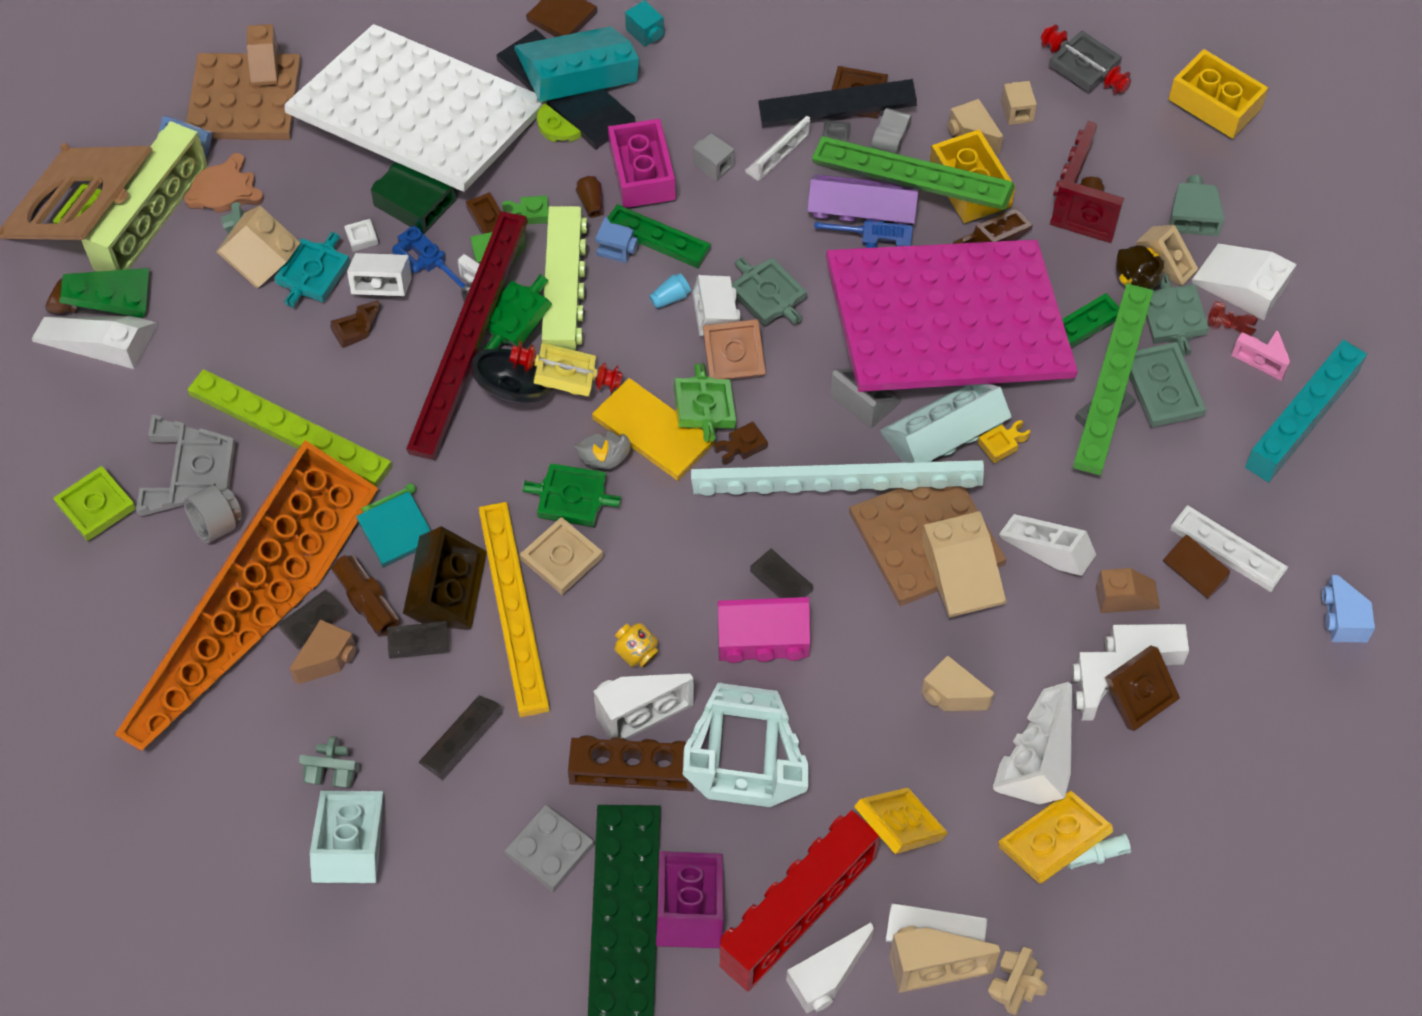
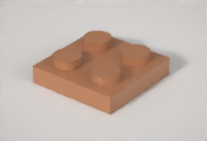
M758 319L703 326L709 377L735 380L765 376Z

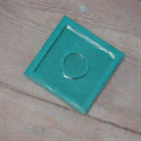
M406 492L356 516L361 529L383 568L415 553L419 536L431 531L410 492Z

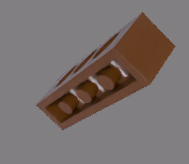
M589 735L571 738L568 765L569 784L693 792L694 785L682 774L683 751L687 742L659 743L653 739H644L640 742L628 741L621 737L605 740ZM598 757H607L609 759L605 763L595 762V759ZM631 758H635L640 761L636 765H628L625 763L627 760ZM661 760H667L671 763L667 767L657 765Z

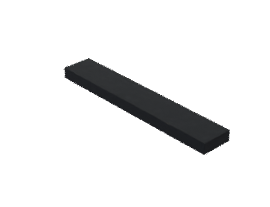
M913 79L758 100L763 128L798 123L806 116L810 117V121L885 111L886 108L917 106V98Z

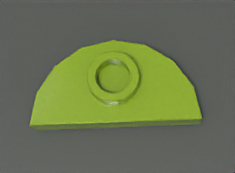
M546 103L539 109L537 114L538 129L545 138L552 142H557L556 140H569V142H573L581 138V131Z

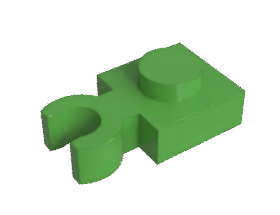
M547 195L520 197L521 203L518 204L513 201L502 202L504 212L511 211L510 213L526 216L528 224L548 223Z

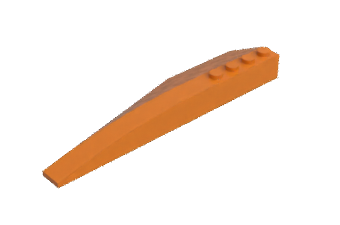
M305 440L287 463L114 735L139 751H142L321 582L357 524L356 516L363 513L361 508L370 503L378 488Z

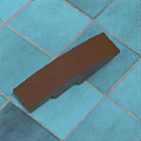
M1014 208L976 225L972 234L953 241V244L1016 241L1031 230L1033 225Z

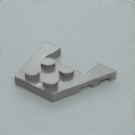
M151 415L148 433L150 442L177 443L170 488H139L136 506L138 516H145L184 505L185 498L211 485L217 488L226 487L229 489L236 445L234 438L202 428L196 430L186 427L182 422L174 421L173 423L163 420L162 416Z

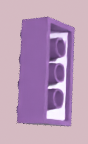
M814 174L810 182L807 211L813 212V216L819 218H829V214L840 215L839 219L845 221H855L856 217L866 218V221L869 219L873 220V222L886 220L893 221V224L909 225V223H915L919 189L890 182Z

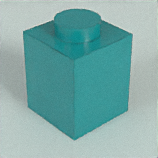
M643 0L625 12V28L637 41L646 47L652 42L658 41L664 35V17L648 2Z

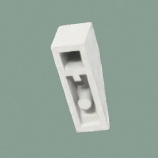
M1013 514L999 534L1002 540L1049 566L1080 576L1084 574L1096 556L1087 531Z
M871 922L787 970L786 981L806 1014L814 1009L816 1012L822 1011L832 1004V999L835 998L872 940L874 927Z

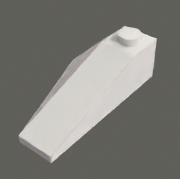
M134 316L44 317L32 340L36 343L134 369L157 328V323Z
M1069 682L1045 688L1041 692L1027 716L1030 723L1023 734L1017 733L1013 742L1016 747L1010 757L1004 756L999 764L993 784V789L996 792L1038 805L1065 798L1071 775L1072 685Z

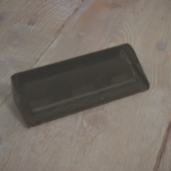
M478 695L420 759L419 764L443 781L503 714L501 705Z

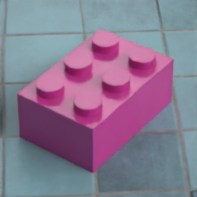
M660 118L608 126L609 149L623 207L628 208L676 200L675 177Z

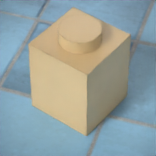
M1030 81L1004 84L1001 103L1008 125L1034 122L1037 103Z

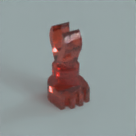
M1215 300L1209 311L1208 326L1220 328L1221 324H1224L1225 328L1230 329L1233 327L1239 333L1243 332L1249 336L1255 333L1256 328L1246 325L1255 326L1258 321L1255 316L1249 314L1235 316L1233 312L1226 314L1225 303Z

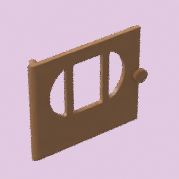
M63 143L60 146L61 152L0 227V238L84 240L113 201L116 204H120L128 198L129 193L124 189L125 185L153 149L150 146L70 148L67 143ZM91 181L58 224H41L73 182ZM103 182L102 190L97 199L94 201V203L81 215L76 217V215L83 208V206L86 204L89 198L93 195L96 189ZM57 188V190L46 202L43 208L31 221V216L37 205L46 195H48L51 191Z

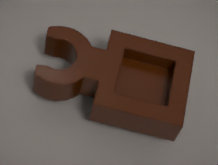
M754 421L730 432V441L722 440L714 445V452L716 454L721 451L728 452L722 456V464L726 465L731 463L738 454L744 460L768 448V441Z

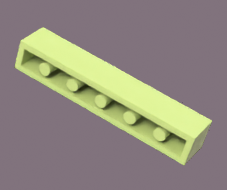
M549 206L545 277L549 282L544 286V297L552 305L543 316L542 343L577 351V345H582L583 341L582 328H578V322H583L584 316L583 305H579V299H584V283H580V277H585V261H581V255H586V239H582V234H587V217H582L581 207Z

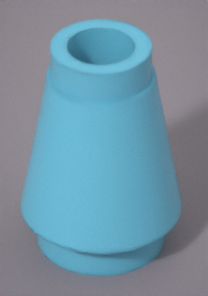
M681 273L677 275L672 274L649 295V298L655 308L659 309L687 298L691 288Z

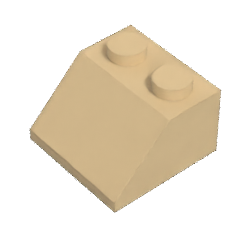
M258 206L243 214L216 252L253 286L258 288L288 261L300 242L262 206Z

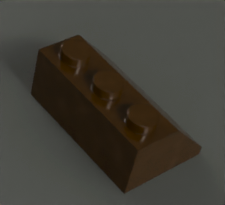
M442 526L420 535L403 614L426 626L461 630L471 629L486 551Z

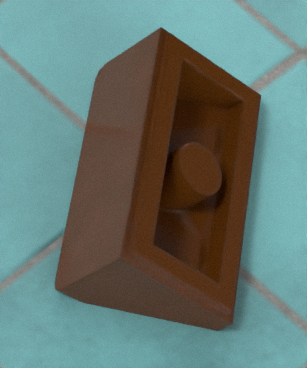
M1188 535L1181 538L1163 559L1167 566L1207 599L1227 582L1231 573L1226 566Z

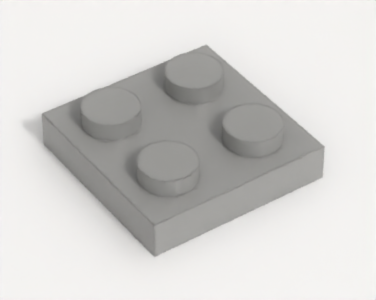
M545 805L507 847L505 855L552 892H555L594 847V840Z

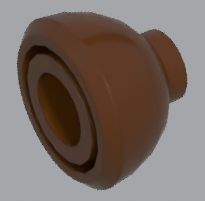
M60 278L46 302V311L54 314H64L69 311L75 313L79 306L59 303L62 279Z

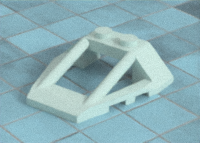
M717 683L700 720L696 723L694 731L684 747L682 774L708 799L763 807L775 806L808 790V762L805 755H801L798 748V738L796 733H792L788 724L789 717L778 691ZM723 714L767 720L763 774L719 768ZM710 725L708 750L701 749ZM778 731L787 760L777 759Z

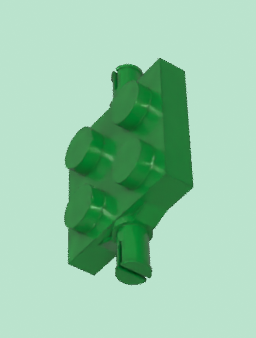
M539 274L530 287L522 286L514 281L509 283L499 296L486 331L490 332L493 337L483 348L484 350L498 348L501 343H511L514 346H518L519 341H521V344H523L552 305L547 298L539 294L549 282L546 277Z
M550 463L547 475L542 480V483L525 480L523 484V493L538 494L540 497L537 510L538 518L557 521L562 517L568 523L595 527L598 512L603 505L620 508L622 498L621 496L605 494L606 472Z

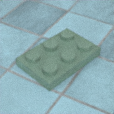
M1177 342L1136 351L1129 376L1151 428L1205 416L1207 409Z

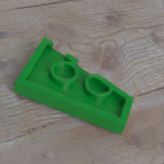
M149 268L63 274L59 303L144 318Z

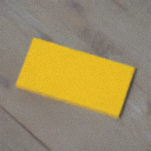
M630 378L592 413L594 421L618 436L625 434L630 440L631 448L677 481L715 445V440L712 442L709 439L708 442L704 441L703 430L700 428L678 427L676 411Z

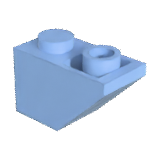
M1332 575L1327 586H1323L1322 602L1327 604L1328 610L1325 616L1326 630H1330L1331 642L1368 643L1375 630L1372 602L1340 576Z

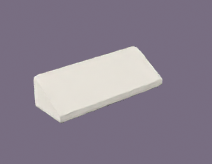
M806 116L791 127L746 168L745 172L757 181L765 177L809 136L810 117Z
M892 903L889 912L886 942L892 943L893 935L900 929L909 926H915L917 929L926 927L985 941L987 919Z

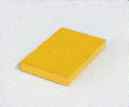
M909 788L861 798L854 806L894 854L940 842L948 834L945 828Z
M1070 790L1066 793L1064 799L1053 802L1003 837L998 843L999 848L1041 884L1113 833V826Z

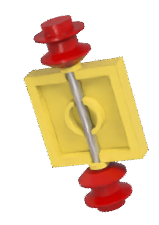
M519 341L518 346H512L509 362L514 363L513 369L520 364L524 365L525 372L529 371L535 362L534 366H537L534 377L535 384L546 388L567 391L574 395L589 397L592 380L595 381L598 390L605 385L609 386L610 393H612L613 388H619L622 379V372L618 371V365L613 370L607 369L606 362L599 366L597 372V369L594 368L595 355L546 343L541 344L539 355H536L533 344L526 349L522 348L521 341Z

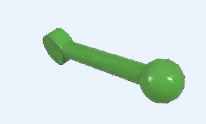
M409 483L404 489L361 508L364 513L406 492L414 494L416 486Z

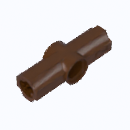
M344 555L337 559L336 563L331 567L332 572L346 590V595L356 612L363 614L378 637L387 636L394 632L400 621L385 600V595L377 581L372 576L369 578L354 555Z

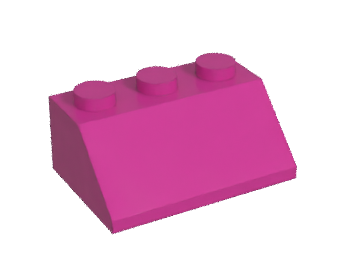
M809 597L718 601L719 661L726 660L730 663H737L742 660L756 659L761 662H767L777 658H787L788 660L795 661L803 657H809Z

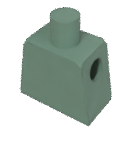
M1191 175L1187 178V183L1178 184L1169 225H1175L1181 234L1219 236L1224 222V214L1218 189L1214 185L1203 184L1202 176Z

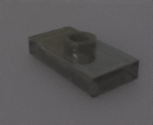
M447 621L387 627L389 659L450 652Z

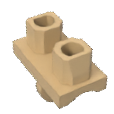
M1026 947L1022 948L1021 953L1005 951L1000 967L1002 971L1011 974L1008 981L995 977L988 989L991 998L1004 1004L1007 1012L1013 1015H1017L1023 999L1032 1002L1034 995L1044 996L1048 990V986L1041 981L1044 972L1037 969L1039 964L1032 957L1033 950Z

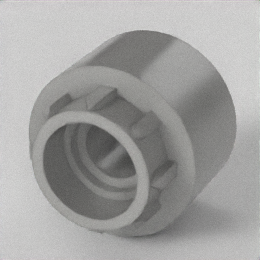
M211 485L184 499V508L189 522L197 535L205 543H210L234 531L236 523L242 518L241 508L236 497L226 487L217 488Z

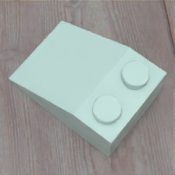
M320 791L310 848L312 883H376L380 854L383 791Z

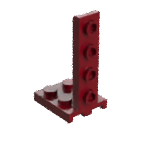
M1088 121L1084 130L1079 129L1075 140L1077 147L1072 146L1068 156L1070 164H1064L1060 176L1061 181L1056 183L1053 196L1057 198L1049 225L1112 243L1124 198L1076 184L1091 150L1092 139L1097 128L1096 123Z

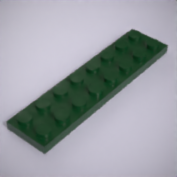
M597 805L588 1016H654L660 805Z

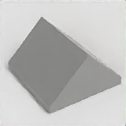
M852 368L835 369L832 373L830 396L870 429L877 425L901 402L900 399L888 390L858 392Z

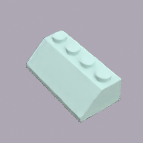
M990 384L964 385L886 426L880 431L903 463L933 462L932 460L939 456L954 453L956 447L963 443H971L978 440L980 434L987 430L990 431L1001 424L1003 425L1004 421L1012 417L1001 387Z

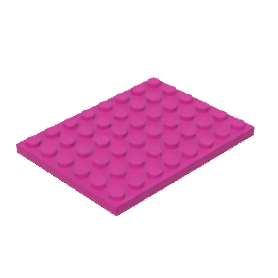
M1038 240L827 250L825 258L858 392L1075 378L1078 373Z

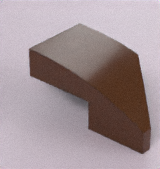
M378 300L357 306L356 314L331 321L330 329L342 348L368 338L379 310L380 302Z

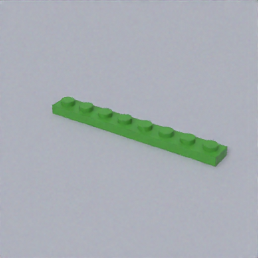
M824 136L821 137L812 156L813 162L818 165L1004 211L1015 188L1012 181Z
M1126 283L1074 461V469L1100 476L1102 474L1154 290Z

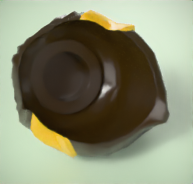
M1136 245L1118 251L1116 270L1119 280L1123 285L1126 286V283L1147 289H1154L1162 282L1164 277L1165 261L1151 247Z

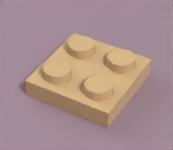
M562 517L520 553V560L561 595L603 558V551Z

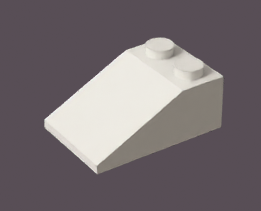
M1218 243L1193 277L1191 283L1265 320L1290 284L1297 264L1274 252Z
M690 673L620 677L614 681L607 680L601 683L593 691L596 718L609 740L614 737L629 739L694 705V684Z

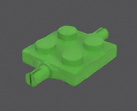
M700 363L694 365V377L674 378L673 390L678 427L702 428L704 441L708 442L709 439L712 442L716 438L714 428H735L736 416L730 379L707 377L705 364L701 363L700 367Z

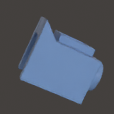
M605 216L595 238V242L600 243L596 255L627 263L630 255L635 254L638 247L639 239L634 237V229L615 223L611 224Z

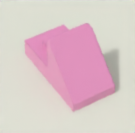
M1278 331L1275 332L1268 344L1242 332L1236 341L1231 355L1280 381L1283 380L1290 363Z

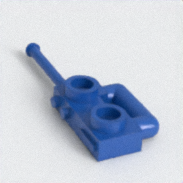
M870 219L864 222V226L859 227L818 223L819 221L814 223L816 229L842 230L863 234L862 245H866V248H877V242L879 241L895 243L896 247L911 246L913 226L890 224L884 223V221L873 222Z
M415 225L397 236L398 243L392 247V253L394 255H409L411 272L418 273L423 269L430 272L435 267H438L461 288L466 287L445 265L444 251H440L438 246L433 244ZM412 249L418 255V260H415L408 251Z

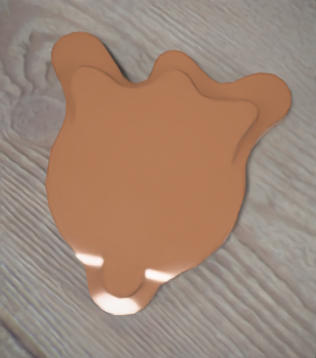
M234 153L226 162L210 166L198 173L189 191L185 194L184 200L187 207L191 209L200 208L204 210V207L213 208L215 213L231 210V204L239 202L241 205H259L263 202L264 196L261 190L253 187L255 182L254 174L252 172L241 173L245 165L244 156L240 153Z

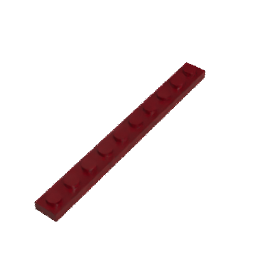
M500 211L406 448L408 454L432 460L436 459L469 375L472 360L478 352L528 224L526 216Z

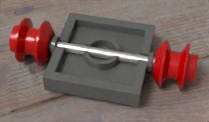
M1056 24L1052 27L1048 26L1043 31L1041 46L1047 47L1050 45L1051 53H1056L1050 58L1049 66L1086 91L1090 92L1103 79L1104 88L1107 89L1113 86V93L1115 95L1120 92L1124 93L1130 86V72L1120 73L1121 66L1119 65L1121 64L1122 56L1081 30L1069 42L1067 41L1068 32L1064 30L1059 33V27Z

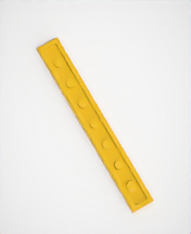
M507 502L478 507L519 717L550 712Z

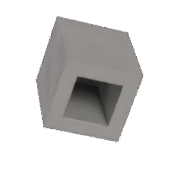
M710 133L706 138L699 140L693 148V165L716 182L734 167L735 149L714 134Z

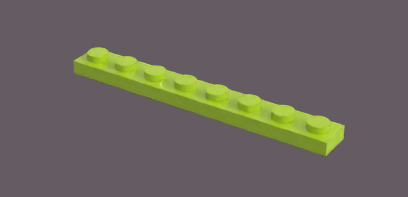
M205 369L200 372L187 388L189 396L296 449L305 440L377 488L392 469L390 460Z

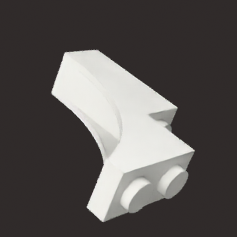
M1186 624L1113 625L1110 635L1105 637V652H1080L1076 664H1072L1071 676L1072 681L1077 682L1078 691H1075L1074 705L1075 709H1080L1081 721L1094 720L1101 700L1110 690L1104 677L1150 645L1158 647L1165 665H1184L1189 653Z

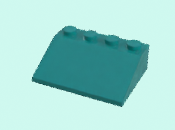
M611 26L515 45L517 56L539 102L637 82L639 58L631 42Z

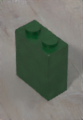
M394 162L381 179L376 180L370 189L375 207L409 227L415 225L423 234L457 200L454 187L397 162Z

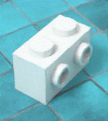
M355 253L347 270L351 294L405 296L412 279L409 255Z
M698 275L692 294L699 336H703V326L739 322L740 310L736 309L735 306L736 289L732 288L730 276Z

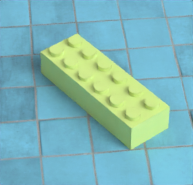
M170 121L164 130L159 132L157 139L150 146L153 150L124 187L129 193L128 198L120 204H116L113 201L86 238L81 240L93 270L98 272L130 269L183 200L196 175L208 167L197 131Z

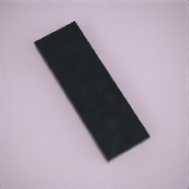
M536 29L496 54L497 61L532 92L535 91L517 56L515 45L547 39ZM604 89L547 100V105L579 129L581 137L595 149L609 141L608 126L635 122V116Z

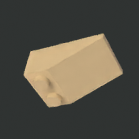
M980 511L923 526L921 544L949 618L1006 604L991 538Z
M909 926L900 929L893 935L889 957L899 993L992 974L1001 951L999 945L931 928L917 929L915 926Z

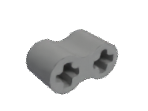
M886 108L881 122L875 131L871 148L899 154L902 143L909 131L912 115Z

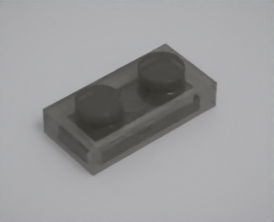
M772 548L750 566V572L779 598L806 597L813 591V584Z
M325 589L280 622L278 626L290 642L299 649L306 643L320 620L333 624L346 613L341 604Z

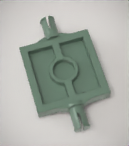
M740 257V260L738 258L735 261V266L743 272V275L731 283L732 288L736 289V298L764 326L782 315H785L793 325H797V322L800 323L803 317L793 307L807 298V291L773 257L755 266H751L744 257Z
M1164 274L1162 282L1159 284L1161 289L1153 291L1146 321L1153 344L1177 342L1182 355L1185 356L1186 353V356L1192 353L1188 340L1208 335V323L1196 285L1172 287L1169 275Z

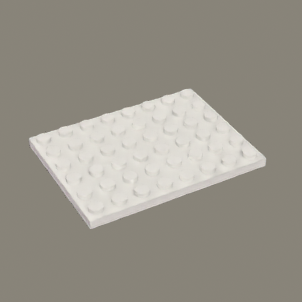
M373 24L287 101L284 106L285 113L465 192L537 118L539 109L544 103L547 104V101L539 102L535 92Z

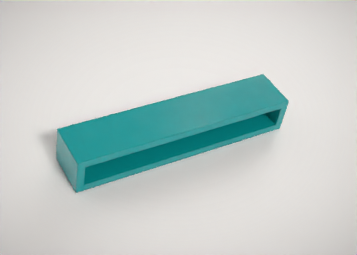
M1343 339L1253 447L1245 468L1269 483L1359 374L1367 353Z

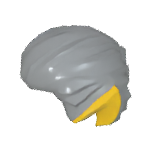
M607 431L605 438L596 433L575 444L573 448L577 451L580 460L584 461V465H589L591 469L607 470L617 466L625 459L630 451L631 444L625 434L618 436L612 431Z

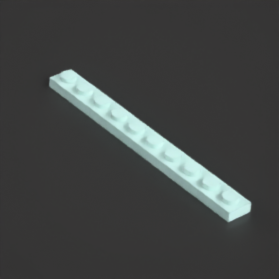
M983 460L691 469L693 493L705 496L713 495L714 493L739 495L745 492L768 494L779 491H787L789 493L813 490L818 492H827L829 490L857 491L859 489L881 491L888 488L912 490L918 487L942 489L950 486L972 488L983 486L984 479Z

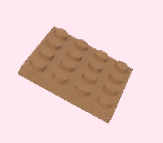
M198 53L186 123L213 132L212 139L291 140L294 116L285 113L284 104L298 90L301 68L300 54H278V84L251 86L247 53Z
M950 486L942 489L918 487L912 490L898 488L849 507V514L899 607L939 591L921 544L923 526L978 512L967 490L962 486ZM987 527L999 568L1005 565L1006 558Z

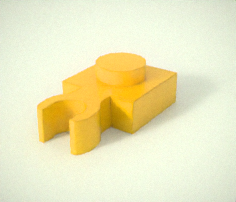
M1022 420L1013 423L1012 427L1008 430L1001 424L978 438V444L993 463H996L1016 452L1019 446L1017 442L1028 440L1031 430L1029 429L1024 433L1017 431L1022 428Z

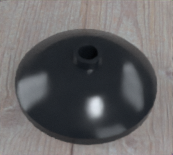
M487 349L474 356L471 363L473 378L483 390L500 400L510 403L530 404L547 398L553 388H546L534 383L537 367L534 366L535 362L533 367L525 372L524 365L520 364L513 369L514 363L509 362L511 354L509 349Z

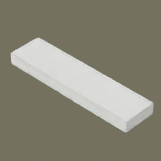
M1188 505L1171 526V531L1182 538L1185 535L1190 536L1216 559L1270 592L1273 591L1288 569V566Z

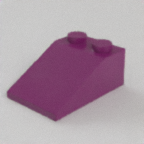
M659 851L656 946L720 949L721 943L719 940L722 937L723 929L722 854Z

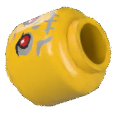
M627 623L615 634L618 640L614 645V650L630 667H637L639 665L643 668L659 652L656 649L658 639L642 623H636L633 626Z

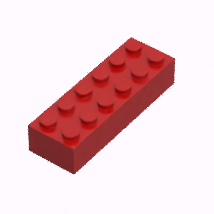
M853 810L845 817L842 815L838 816L830 825V832L823 839L818 837L810 845L807 851L809 854L802 861L799 859L795 860L787 869V876L780 883L774 882L764 894L765 899L758 906L755 904L751 905L743 914V921L736 929L730 927L720 938L719 967L747 992L763 978L877 858L880 836Z

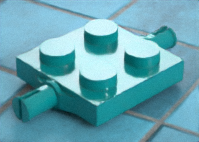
M330 232L324 243H315L301 238L296 250L274 277L276 284L291 290L286 299H284V303L287 306L293 308L301 296H308L324 303L351 263L348 255L337 252L334 249L340 240V236L337 233Z

